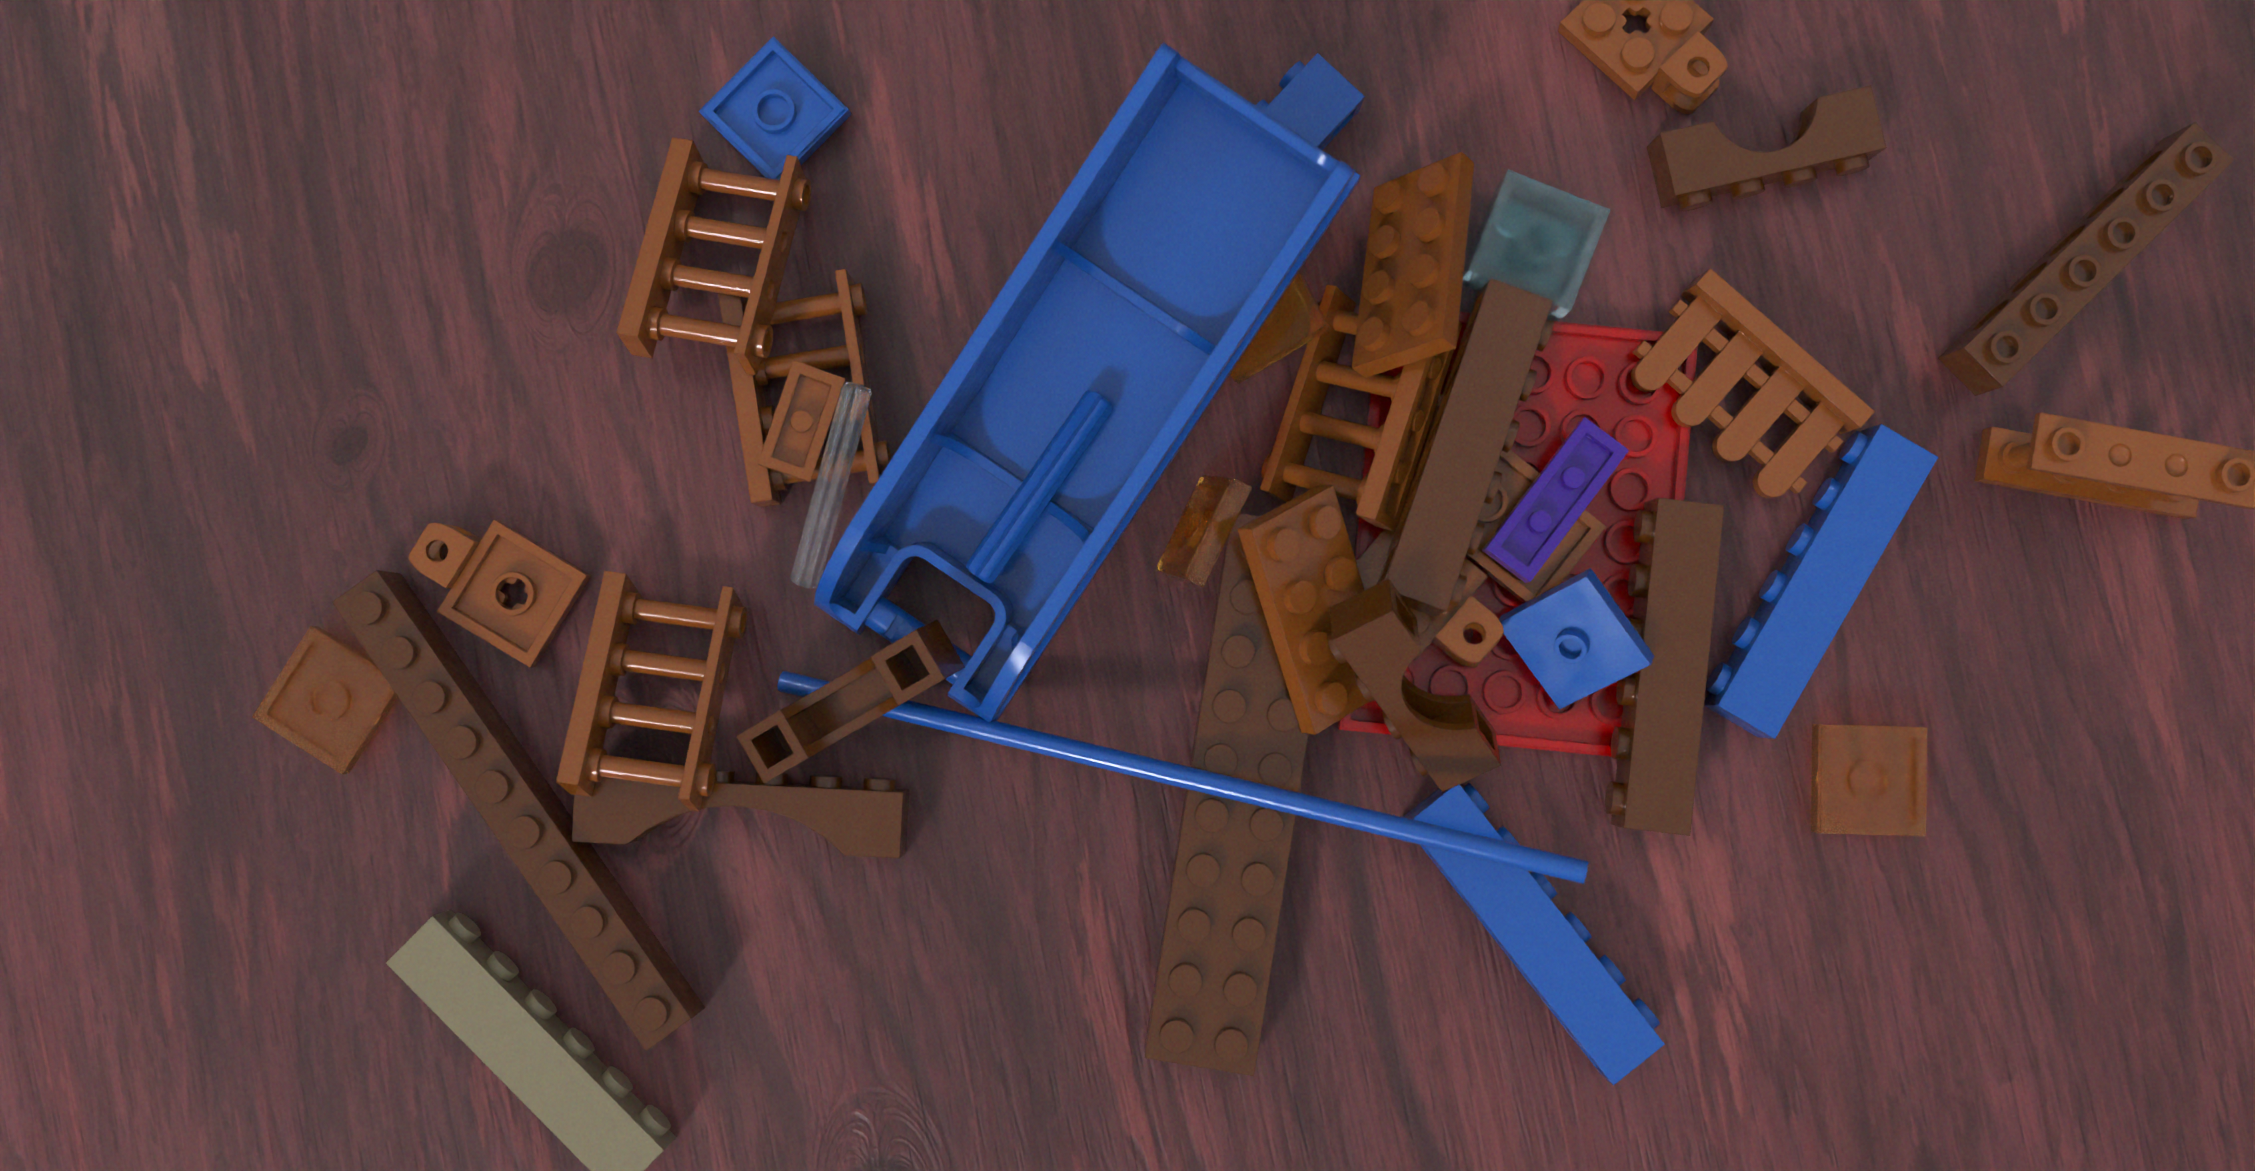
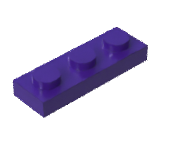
M1586 417L1582 418L1482 551L1523 582H1531L1628 453L1629 449Z

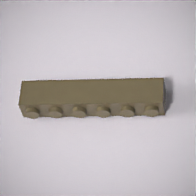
M452 910L432 916L386 962L409 988L590 1171H644L677 1138L669 1130L671 1124L668 1118L655 1106H645L631 1092L633 1085L628 1077L616 1067H607L593 1053L595 1047L591 1040L576 1028L569 1029L555 1015L557 1008L548 996L537 989L531 991L517 976L519 970L515 963L500 951L493 952L479 938L481 931L468 916L459 912L455 914Z

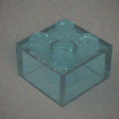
M1508 169L1496 186L1464 267L1462 285L1479 291L1490 277L1553 300L1547 318L1553 321L1561 320L1573 307L1611 209Z

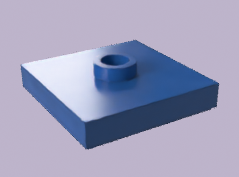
M774 36L698 111L765 178L777 180L781 178L787 155L797 156L800 165H802L852 115L849 109Z
M1591 568L1501 615L1499 619L1504 629L1503 634L1559 709L1650 666L1654 658V654Z

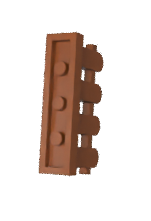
M1710 268L1696 277L1681 293L1690 303L1687 305L1680 299L1668 311L1676 319L1652 346L1644 340L1632 352L1640 359L1632 369V383L1642 392H1652L1667 382L1681 394L1674 402L1671 410L1672 417L1678 425L1689 428L1702 423L1708 418L1721 429L1712 443L1713 454L1721 462L1732 463L1741 460L1748 453L1762 466L1754 474L1752 481L1753 488L1759 496L1774 498L1783 495L1788 489L1794 494L1799 493L1808 483L1800 475L1824 448L1830 453L1835 452L1844 442L1836 435L1837 432L1843 434L1861 428L1875 411ZM1716 325V326H1717L1718 328H1720L1726 335H1728V336L1730 337V339L1727 340L1724 336H1722V335H1721L1717 330H1715L1713 327ZM1702 341L1716 355L1698 376L1691 381L1678 370V367ZM1756 361L1759 362L1771 374L1768 376L1754 363ZM1743 376L1757 390L1732 417L1718 404ZM1798 396L1804 403H1806L1811 408L1810 411H1808L1795 398ZM1784 412L1797 426L1777 449L1772 452L1759 439Z

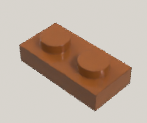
M793 360L757 465L810 482L846 378Z

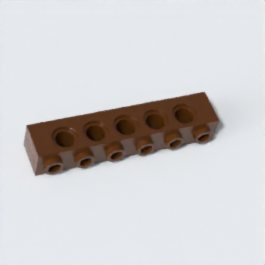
M2196 122L2163 138L1938 359L1975 396L2003 387L2199 196L2234 159Z

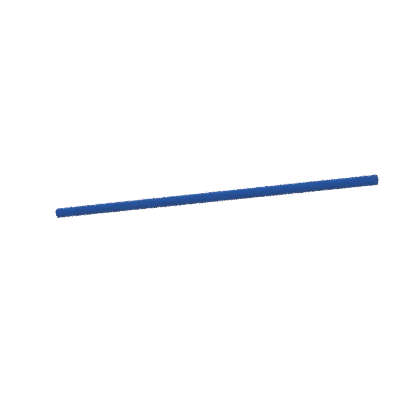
M783 671L778 680V691L804 697L830 681ZM908 700L882 715L900 721L1584 884L1589 861L995 720L989 723L978 716Z

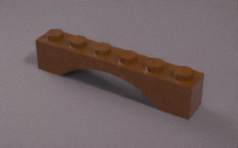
M716 770L713 791L709 797L703 796L701 809L740 806L767 810L793 819L826 838L845 856L900 859L906 854L910 789H896V779L864 778L863 787L842 786V776L810 775L809 784L788 783L789 774L782 773L764 784L758 772H756L754 782L734 781L735 771ZM603 777L601 782H595L592 797L574 795L571 842L626 845L641 840L661 824L691 812V810H688L678 799L680 787Z

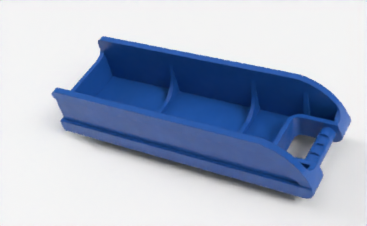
M1163 43L1148 63L850 522L821 576L815 593L814 605L858 635H861L869 627L891 643H894L925 625L887 599L915 556L925 559L987 601L994 609L995 621L972 656L952 643L965 668L945 680L953 684L947 693L950 698L989 723L993 720L998 721L1360 181L1361 175L1356 173L1355 169L1343 161H1338L1182 57L1178 51ZM1088 390H1092L1102 395L1113 406L1112 412L995 581L992 583L982 581L966 568L967 561L1083 394Z

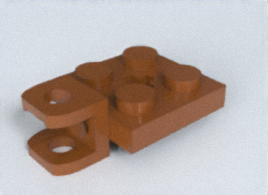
M1583 0L1560 22L1558 32L1634 101L1652 85L1651 89L1672 108L1683 114H1693L1717 91L1720 84L1719 78L1725 74L1728 67L1722 52L1703 36L1711 28L1714 18L1693 0ZM1629 15L1642 16L1646 19L1645 26L1649 31L1645 34L1639 30H1635L1631 34L1625 32L1624 28L1627 23L1625 17Z
M495 519L482 539L458 526L429 523L409 553L411 564L420 573L441 586L450 588V591L437 610L438 613L528 667H536L591 578L590 574L500 520ZM446 545L448 548V554L444 559L442 551L444 546ZM519 580H522L526 585L524 592L528 595L525 604L516 603L512 608H509L505 604L508 595L502 591L503 586L506 582L516 584Z
M1384 529L1356 561L1364 590L1377 584L1394 531ZM1464 559L1460 571L1461 575L1467 577L1466 585L1461 599L1455 608L1448 606L1446 612L1436 617L1410 608L1417 618L1421 652L1414 658L1415 661L1433 642L1457 663L1468 668H1475L1502 637L1504 629L1499 619L1473 597L1475 592L1487 580L1488 576L1468 559ZM1469 629L1477 630L1482 636V642L1479 644L1468 643L1464 639L1463 632Z

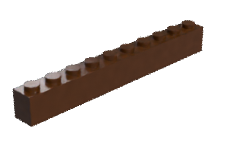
M376 570L332 601L335 608L645 1051L705 1009L701 1000L592 845L585 842H571L573 818L402 574Z

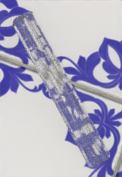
M846 382L840 391L790 577L791 581L798 586L814 589L818 586L823 574L872 395L871 389L862 384Z

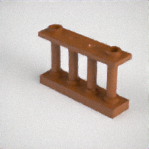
M672 137L616 332L631 355L653 358L658 340H663L665 336L735 347L734 354L746 374L757 376L761 358H767L772 349L773 328L770 324L800 211L808 209L811 200V181L806 179L797 156H786L781 178L777 180L708 169V165L704 163L693 140ZM707 190L774 201L768 227L695 217L694 209L698 195H703ZM692 238L758 248L761 249V253L753 277L682 265L680 259L684 244L691 242ZM684 287L746 297L748 301L741 326L670 315L667 311V305L671 291Z
M846 269L835 271L838 292L776 302L770 324L774 325L842 313L846 345L761 358L757 376L746 374L734 354L735 347L726 346L750 501L758 507L782 504L780 491L787 490V484L804 481L757 465L776 411L773 405L766 406L763 386L770 385L773 378L788 376L793 360L820 370L850 366L855 397L838 400L831 423L859 418L863 450L819 457L811 480L867 471L869 484L874 487L892 459L888 441L879 442L859 316L868 314L866 296L862 283L854 284L853 278ZM718 293L722 323L741 326L748 298Z
M1326 285L1322 300L1316 304L1311 319L1312 331L1272 452L1267 455L1262 465L1260 490L1286 503L1292 500L1296 486L1312 489L1318 485H1333L1336 496L1357 502L1358 508L1355 515L1375 527L1395 532L1454 349L1404 365L1402 372H1399L1396 376L1379 373L1364 378L1352 369V366L1337 363L1346 333L1356 335L1358 313H1354L1356 303L1338 287ZM1460 322L1458 324L1457 340L1462 328V324ZM1333 384L1390 397L1392 404L1385 424L1376 428L1320 414L1329 385ZM1313 435L1374 449L1375 456L1368 476L1360 480L1305 466V458Z
M2040 412L2035 414L2032 434L1998 427L1983 429L1974 481L2175 518L2190 519L2197 517L2199 500L2245 509H2255V451Z
M604 571L556 782L569 794L592 797L595 782H601L603 777L680 787L678 799L688 810L700 812L703 796L709 797L714 787L716 768L715 764L710 763L735 639L743 638L747 626V608L742 606L743 604L733 587L722 586L717 609L642 599L641 594L638 593L637 588L626 573ZM639 620L711 629L713 634L707 660L630 650L629 644H626L630 624L636 625ZM627 672L702 681L696 712L619 702L618 697L615 696L619 676H625ZM615 724L691 734L685 765L607 755V751L603 749L607 728L612 729Z

